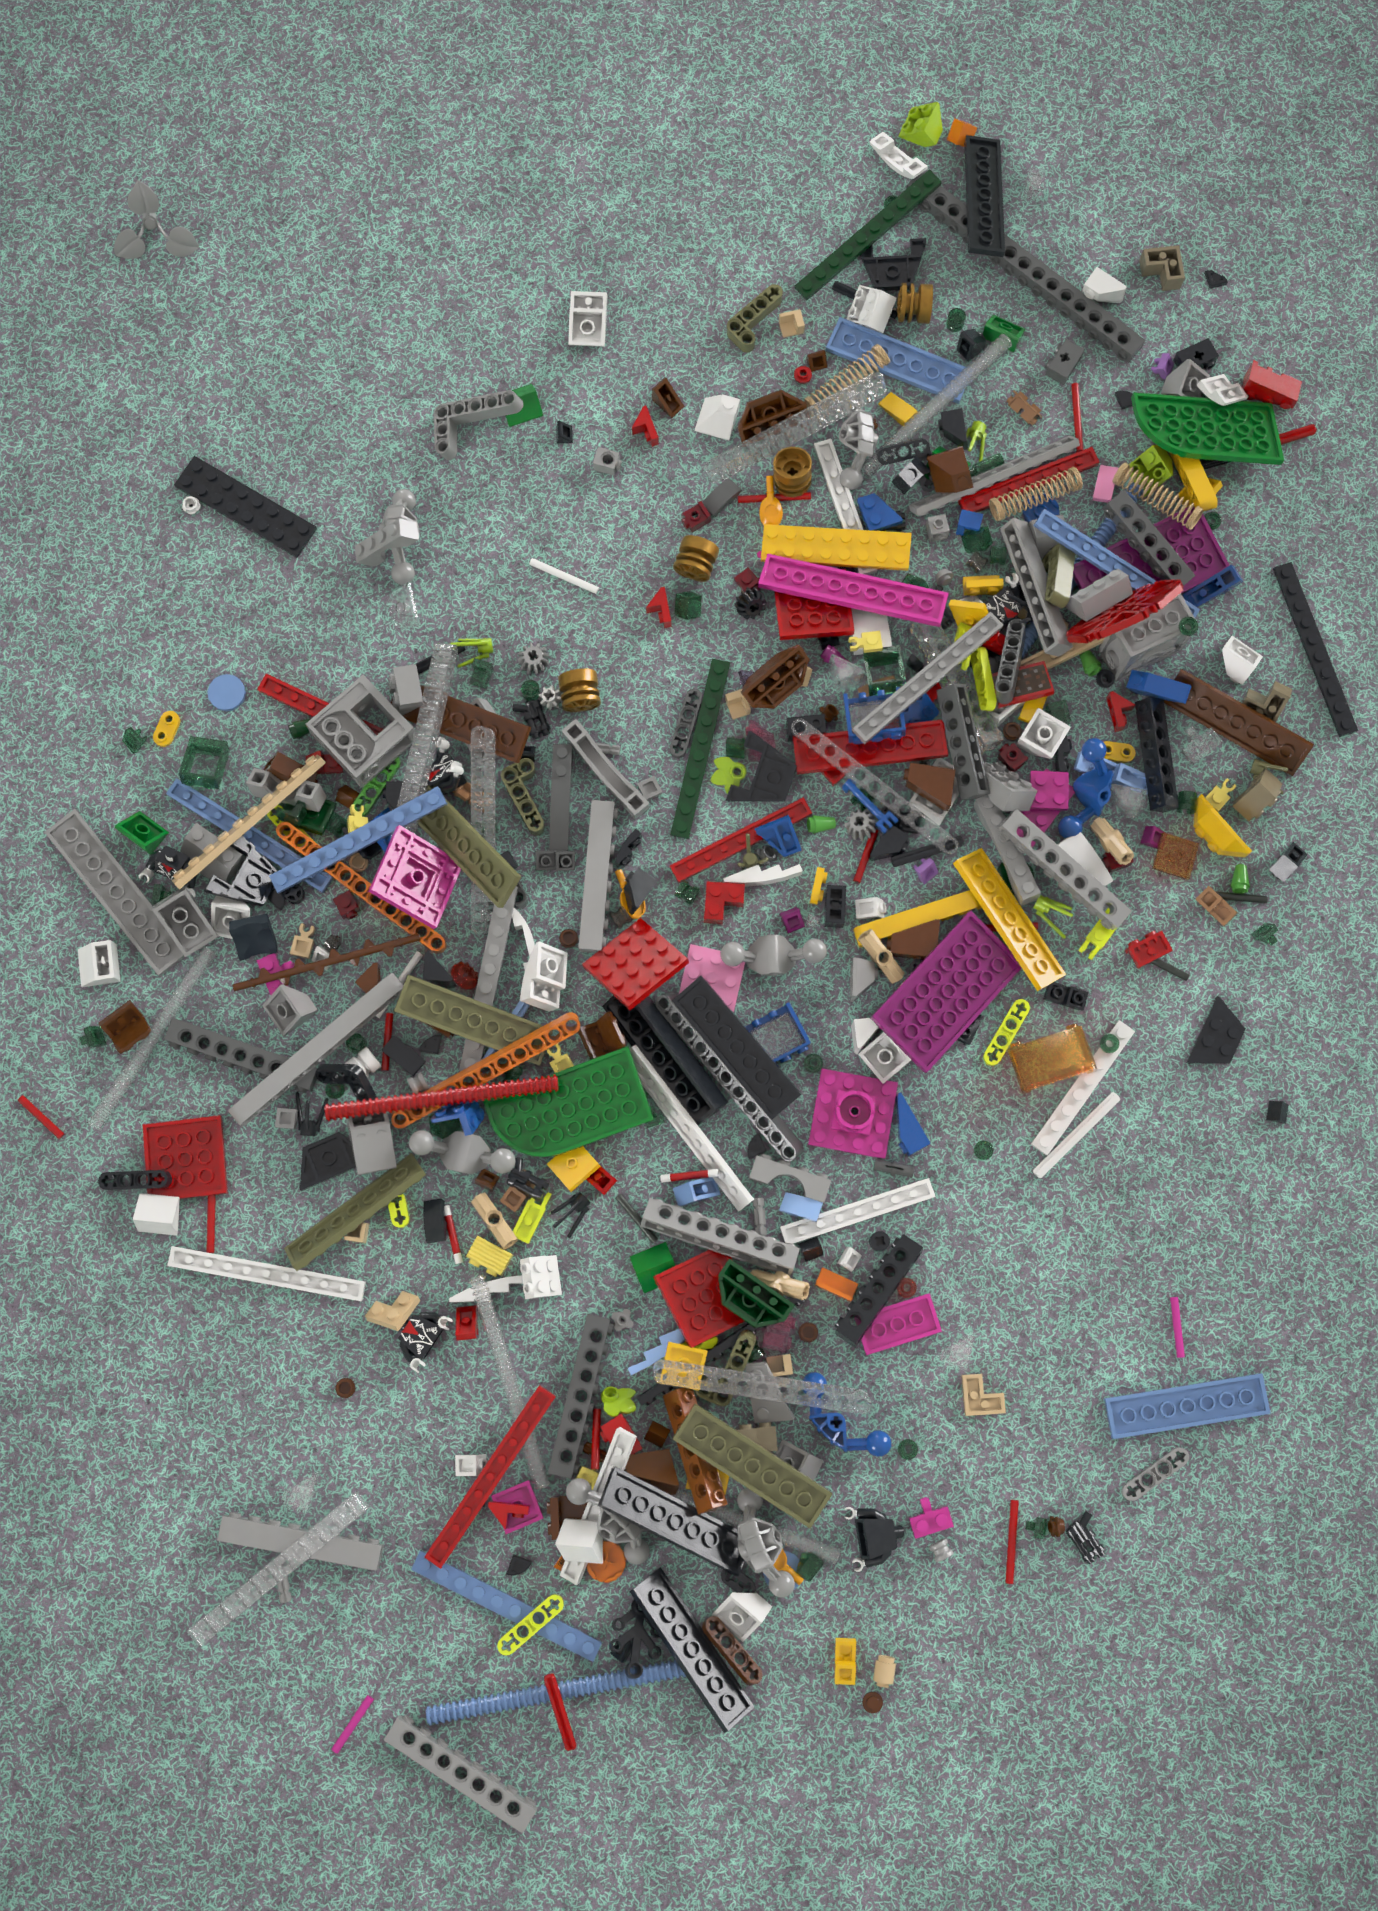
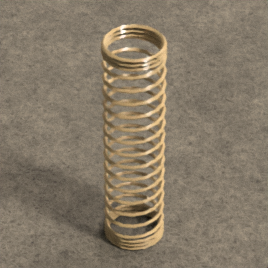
M879 344L874 345L871 351L868 350L867 355L862 354V358H858L857 362L853 361V366L848 365V369L844 368L843 372H839V376L834 375V380L830 379L829 383L826 382L825 387L820 386V391L815 390V394L811 393L810 396L804 398L808 409L814 411L813 415L818 418L823 413L813 400L812 395L818 399L823 409L827 411L825 404L818 397L817 391L822 394L828 406L832 407L821 388L825 389L831 400L837 404L833 395L828 391L826 384L831 387L839 400H841V397L832 386L831 381L836 384L843 396L846 395L835 377L840 379L846 391L851 393L849 387L841 379L840 373L845 376L852 389L855 390V386L846 376L845 370L850 373L854 382L860 386L859 381L850 371L849 366L855 370L859 379L864 383L865 380L855 368L854 363L859 365L867 379H869V375L860 365L859 359L864 362L870 374L874 375L873 370L864 360L863 356H866L875 371L879 372L878 367L869 357L868 352L873 354L875 361L881 368H884L883 365L887 366L890 364L887 353Z
M1123 463L1114 475L1113 484L1117 486L1122 485V489L1127 488V492L1132 491V495L1137 494V498L1142 497V502L1147 500V505L1152 503V508L1157 506V511L1162 509V514L1167 512V517L1172 515V520L1177 518V523L1182 521V526L1186 525V528L1189 530L1197 524L1203 513L1202 508L1197 506L1188 521L1183 524L1194 503L1189 506L1184 517L1178 521L1189 500L1184 503L1179 514L1173 518L1184 497L1178 501L1174 511L1168 515L1179 494L1173 498L1168 509L1163 512L1174 491L1168 495L1163 506L1158 509L1169 488L1165 489L1158 503L1153 506L1164 485L1160 486L1153 500L1148 503L1159 482L1154 484L1148 497L1143 500L1154 479L1149 481L1143 494L1138 497L1149 476L1144 478L1138 491L1133 494L1144 473L1139 475L1133 488L1128 491L1139 470L1134 472L1128 485L1123 488L1134 467L1130 468L1128 463Z
M1069 468L1068 471L1064 470L1062 473H1057V475L1053 474L1052 477H1047L1046 480L1041 479V481H1036L1035 484L1031 483L1030 486L1025 485L1024 488L1020 487L1019 490L1015 489L1014 492L1005 493L1003 497L999 495L998 498L990 499V511L996 521H1001L1005 519V513L1010 517L1011 512L1013 515H1016V510L1021 513V507L1026 511L1027 506L1032 509V503L1037 507L1038 502L1041 505L1043 504V499L1045 502H1048L1049 498L1054 500V496L1059 498V493L1064 496L1065 492L1070 494V489L1073 492L1081 490L1083 486L1082 478L1077 468ZM1064 472L1067 473V479L1063 475ZM1048 478L1051 479V486L1047 481ZM1063 478L1065 479V481H1066V483H1067L1068 491H1069V492H1067V490H1066V488H1065V485H1064V482H1063ZM1058 480L1062 486L1063 494L1060 491ZM1052 481H1053V483H1054V485H1055V487H1056L1058 496L1055 494V491H1054V489H1053ZM1047 484L1051 490L1052 498L1048 492ZM1031 485H1034L1035 493L1031 488ZM1026 487H1029V494L1025 489ZM1042 487L1046 493L1047 501L1043 495ZM1036 488H1037V490H1038V492H1039V494H1040V497H1041V501H1042V502H1040V500H1039V498H1038ZM1020 489L1024 490V496L1020 492ZM1015 491H1018L1019 500L1015 495ZM1031 491H1032V493H1033V495H1034V497H1035L1036 505H1035V503H1034V501H1033V498H1032V495H1031ZM1010 493L1013 494V500L1009 496ZM1026 494L1030 500L1031 507L1028 504ZM1005 495L1008 496V498H1007V499H1008V503H1007L1006 500L1004 499V496H1005ZM1020 495L1024 501L1025 508L1022 505ZM999 497L1002 498V504L998 500ZM1015 498H1016V500H1017V502H1018V504H1019L1020 511H1019V509L1017 508V505H1016V502H1015ZM1010 501H1011V503H1012V505H1013L1014 512H1013V510H1012V508H1011ZM1004 502L1006 503V506L1008 508L1009 515L1005 509Z

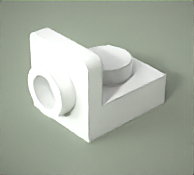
M873 897L855 900L856 919L884 918L886 905L882 899Z
M486 1454L455 1455L456 1476H479L488 1462Z

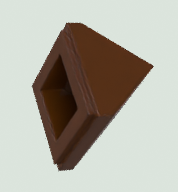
M825 350L807 354L806 360L811 372L828 368Z
M344 785L338 789L335 801L350 809L360 793Z
M483 1169L475 1178V1184L493 1192L500 1177Z
M652 1421L644 1439L662 1448L670 1429Z

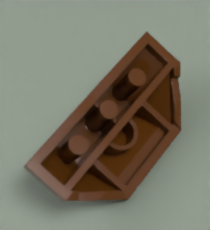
M780 389L747 402L737 429L742 445L745 446L810 420L806 402Z
M799 644L775 654L748 677L741 694L752 708L775 709L803 685L807 664H809L810 659Z

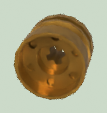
M901 283L897 296L898 322H904L905 314H907V323L911 322L913 315H916L917 323H930L933 304V284H920L918 292H915L914 283H911L909 292H907V283Z
M791 446L780 450L774 457L773 480L775 489L780 494L786 497H797L806 493L810 488L812 460L806 450Z
M694 535L684 536L679 547L680 553L676 556L673 569L685 578L694 579L698 582H707L713 571L712 564L716 562L719 548L712 541Z
M574 669L558 676L559 688L563 693L561 701H563L562 708L564 711H588L601 705L600 693L596 689L598 679L595 670Z

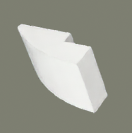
M571 291L568 345L605 347L607 292Z
M851 608L854 635H850V637L861 638V633L880 631L883 646L882 651L864 653L863 648H859L857 651H853V654L862 655L891 651L892 642L887 616Z
M937 758L933 764L936 767L954 769L952 764L942 758ZM954 777L950 808L959 796L956 777ZM917 793L913 795L906 807L914 813L920 814L924 819L937 827L940 826L949 810H942Z
M1081 832L1057 844L1102 885L1106 886L1113 882L1105 865ZM1061 866L1060 873L1066 876L1067 870ZM1075 879L1074 885L1080 889L1081 882Z
M536 942L524 973L520 995L521 1002L548 1012L559 1008L560 990L566 987L567 952L542 942Z

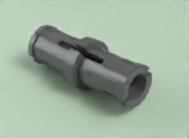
M876 1158L873 1171L890 1173L891 1176L896 1174L912 1178L914 1166L900 1164L895 1160L890 1162Z

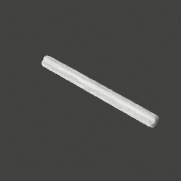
M1111 1092L1033 1169V1173L1038 1178H1042L1120 1101V1097L1116 1093Z

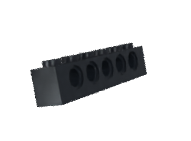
M1147 697L1135 702L1150 811L1163 813L1178 809L1179 802L1164 700Z
M904 1234L901 1238L897 1237L891 1245L893 1249L890 1254L885 1253L880 1261L882 1264L880 1268L872 1271L868 1278L870 1279L868 1285H863L857 1293L859 1297L856 1302L851 1301L846 1309L848 1312L844 1318L840 1317L834 1326L837 1328L835 1334L854 1348H856L923 1251L922 1246ZM902 1254L906 1259L899 1262L895 1259V1256ZM892 1270L895 1275L888 1278L884 1275V1271ZM877 1285L881 1286L883 1292L877 1294L873 1292L872 1288ZM865 1301L870 1302L872 1305L868 1310L861 1307V1304ZM856 1317L861 1323L858 1326H853L849 1322L850 1319Z

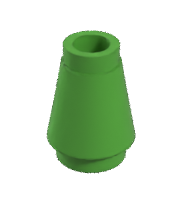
M1090 650L1079 654L1085 674L1091 677L1102 670V664Z
M812 815L807 818L808 832H813V834L836 827L834 817Z
M1244 864L1235 866L1230 886L1234 893L1244 894L1250 888L1247 866Z

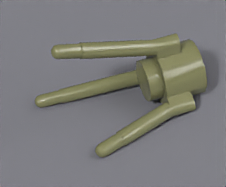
M1254 759L1249 773L1254 774V779L1265 768L1288 771V768Z
M746 834V854L743 857V863L737 864L742 870L758 864L760 867L769 860L766 857L759 861L757 856L751 853L750 834Z

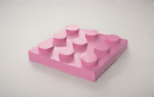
M690 944L687 957L689 964L685 966L679 994L702 975L734 1013L745 962L734 967L728 966L721 959V951Z

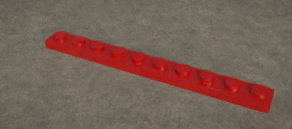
M541 1385L538 1386L424 1558L440 1569L442 1568L556 1396Z

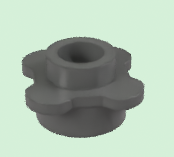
M764 845L761 850L758 849L756 851L760 860L766 857L769 858L764 863L765 865H769L771 861L776 860V852L771 846Z

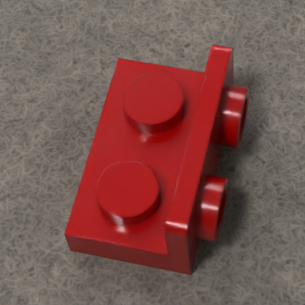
M1154 930L1145 935L1146 939L1142 941L1136 939L1128 944L1129 947L1125 952L1131 955L1138 969L1173 951L1162 930L1157 933Z

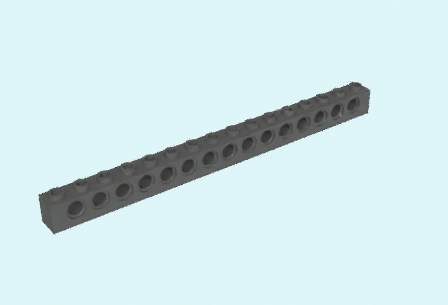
M921 173L916 178L912 179L907 184L906 189L909 186H911L917 179H919L924 173ZM939 186L919 205L924 212H930L934 215L936 221L939 223L943 222L952 233L959 234L963 241L968 244L967 226H964L967 225L966 204L945 188ZM1004 234V256L986 255L993 264L1004 268L1006 274L1017 278L1022 286L1029 287L1035 296H1041L1050 307L1058 309L1063 317L1074 321L1076 327L1083 328L1092 339L1099 340L1105 349L1115 352L1120 360L1129 363L1143 347L1145 339L1092 299L1087 298L1079 289L1006 234Z

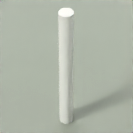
M532 558L529 565L597 594L599 587L536 559Z
M416 951L398 977L402 984H404L407 975L411 974L423 955L420 952ZM388 1006L379 1012L376 1017L380 1019Z

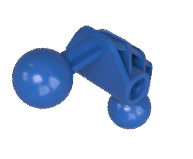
M1098 738L1088 739L1082 746L1083 757L1087 761L1092 762L1095 769L1083 773L1073 784L1075 795L1085 809L1076 816L1068 815L1060 820L1058 831L1065 839L1082 832V824L1093 815L1099 817L1104 805L1111 797L1110 789L1114 774L1112 770L1107 768L1104 761L1107 751L1106 745Z
M811 1372L805 1375L802 1380V1390L809 1397V1421H812L817 1428V1432L829 1440L832 1446L835 1445L843 1450L844 1453L868 1450L871 1455L876 1457H882L890 1451L891 1439L886 1432L881 1430L871 1432L867 1438L847 1439L844 1416L840 1413L822 1414L821 1396L827 1389L825 1377L818 1372ZM835 1421H839V1428H835Z

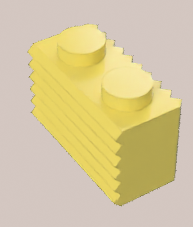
M477 1235L466 1257L470 1259L468 1263L478 1268L482 1265L487 1268V1273L497 1277L498 1274L503 1275L513 1254Z

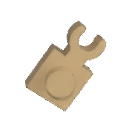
M301 923L299 927L301 935L294 936L290 954L310 959L315 942L310 937L315 933V927L311 925L310 931L305 932V924Z

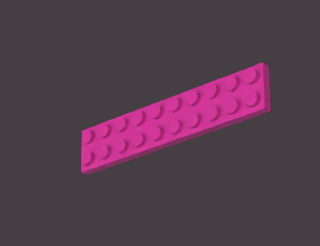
M767 554L758 583V588L936 627L941 626L949 593L772 554Z

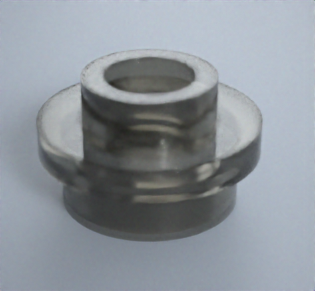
M333 934L330 935L324 943V947L327 948L326 951L329 953L331 949L337 951L341 945V937Z

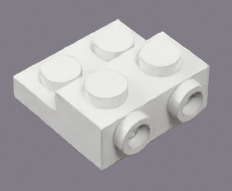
M557 1255L520 1259L525 1299L562 1295Z

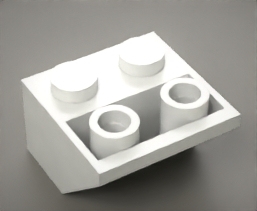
M859 285L847 320L883 333L897 298L882 290Z
M107 940L93 942L78 949L81 987L121 982L117 944Z

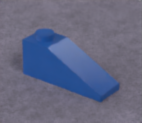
M1231 564L1182 596L1186 601L1198 608L1244 581L1235 566Z
M1132 670L1126 688L1138 695L1186 704L1191 685L1152 673Z
M899 1093L896 1096L898 1136L900 1141L898 1146L902 1153H907L909 1157L931 1143L902 1093Z

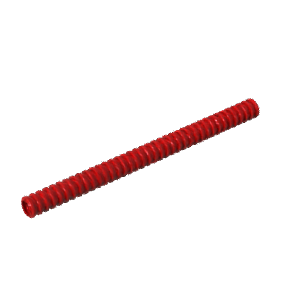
M554 1074L553 1077L547 1075L546 1078L544 1076H541V1078L535 1077V1079L529 1078V1080L523 1078V1081L517 1079L515 1082L513 1080H510V1082L504 1081V1083L500 1081L498 1084L492 1082V1085L486 1083L484 1086L483 1084H480V1086L474 1085V1087L469 1085L467 1088L461 1086V1089L455 1087L453 1090L452 1088H449V1090L443 1089V1091L438 1089L437 1092L431 1090L430 1093L424 1091V1093L418 1092V1094L412 1093V1095L407 1093L406 1096L400 1094L399 1097L397 1095L393 1097L387 1096V1098L381 1097V1099L376 1097L375 1100L369 1098L368 1101L366 1099H363V1101L356 1100V1102L350 1101V1103L345 1101L344 1104L338 1102L337 1105L335 1103H332V1105L325 1104L324 1109L326 1120L331 1121L333 1119L335 1121L337 1118L343 1120V1117L349 1119L351 1116L352 1118H355V1116L362 1117V1115L366 1117L368 1114L373 1116L374 1113L380 1115L381 1112L383 1114H386V1112L392 1113V1111L399 1112V1110L404 1112L405 1109L411 1111L412 1108L414 1110H417V1108L423 1109V1107L429 1108V1106L435 1108L436 1105L442 1107L443 1104L445 1106H448V1104L454 1105V1103L460 1104V1102L466 1104V1101H469V1103H472L474 1100L478 1102V1100L485 1101V1099H488L489 1101L491 1098L496 1100L497 1097H500V1099H503L505 1096L506 1098H509V1096L515 1097V1095L520 1097L521 1094L527 1096L528 1093L531 1095L535 1092L540 1094V1092L546 1093V1091H549L550 1093L552 1090L558 1092L559 1087L557 1076Z

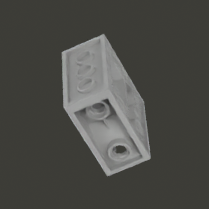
M1180 593L1163 609L1158 610L1157 613H1152L1145 620L1105 637L1098 651L1108 669L1114 674L1116 682L1129 676L1132 670L1140 671L1180 652L1199 625Z
M364 675L359 677L306 723L313 738L361 789L418 740L414 727ZM374 705L392 722L377 736L360 719Z

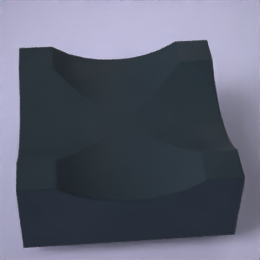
M268 914L229 921V932L235 943L240 961L258 954L278 953L277 941Z

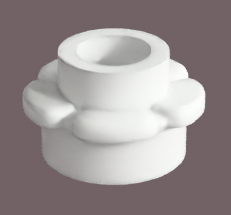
M189 496L183 500L182 508L188 514H195L196 511L200 510L201 505L197 498Z

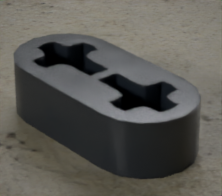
M722 1570V1581L735 1592L743 1593V1587L739 1585L741 1581L744 1584L751 1583L750 1588L752 1591H746L745 1593H755V1583L745 1574L740 1572V1575H734L738 1579L737 1582L732 1579L727 1581L726 1571Z

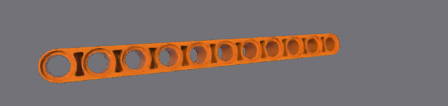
M281 822L276 828L277 835L304 857L322 848L288 822ZM286 828H290V834L287 836H283V830ZM299 840H306L303 847H297ZM339 861L336 863L335 868L331 870L327 868L323 870L409 935L417 934L420 929H426V935L420 937L421 941L418 942L433 953L440 954L445 951L447 946L445 939L429 926L396 908L394 914H387L388 908L393 905L382 899L379 903H372V898L375 895L368 892L371 883L343 862ZM345 873H351L349 880H342V876ZM360 884L366 885V889L363 892L357 891V887ZM404 918H411L412 922L410 925H402ZM435 940L442 941L440 948H433L432 945Z
M573 1012L566 1013L426 1091L430 1093L431 1090L437 1092L438 1089L443 1091V1089L449 1086L461 1089V1086L467 1088L469 1085L474 1087V1085L480 1086V1084H485L576 1034L580 1029L579 1017ZM569 1020L576 1021V1024L572 1027L566 1025ZM553 1029L559 1031L556 1036H551L549 1032ZM540 1039L542 1043L540 1045H533L532 1041ZM522 1048L525 1052L518 1055L515 1053V1050ZM500 1058L508 1060L505 1064L498 1063ZM483 1067L491 1069L489 1073H482L480 1070ZM469 1076L472 1077L474 1080L470 1083H467L463 1079ZM436 1105L435 1108L429 1106V1108L423 1107L419 1111L413 1108L411 1111H408V1109H405L404 1112L401 1110L399 1112L392 1111L391 1122L396 1128H404L441 1107ZM398 1114H402L405 1116V1118L403 1120H398L395 1116Z

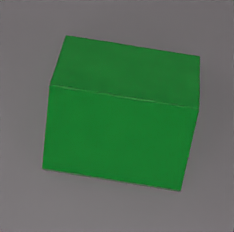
M993 314L985 324L983 336L986 340L1015 352L1026 329Z
M532 384L512 390L523 401V408L518 413L505 415L509 427L544 416L537 392Z
M141 811L115 825V829L149 855L156 850L169 833Z
M666 1242L630 1256L644 1294L658 1288L653 1278L655 1275L676 1266Z

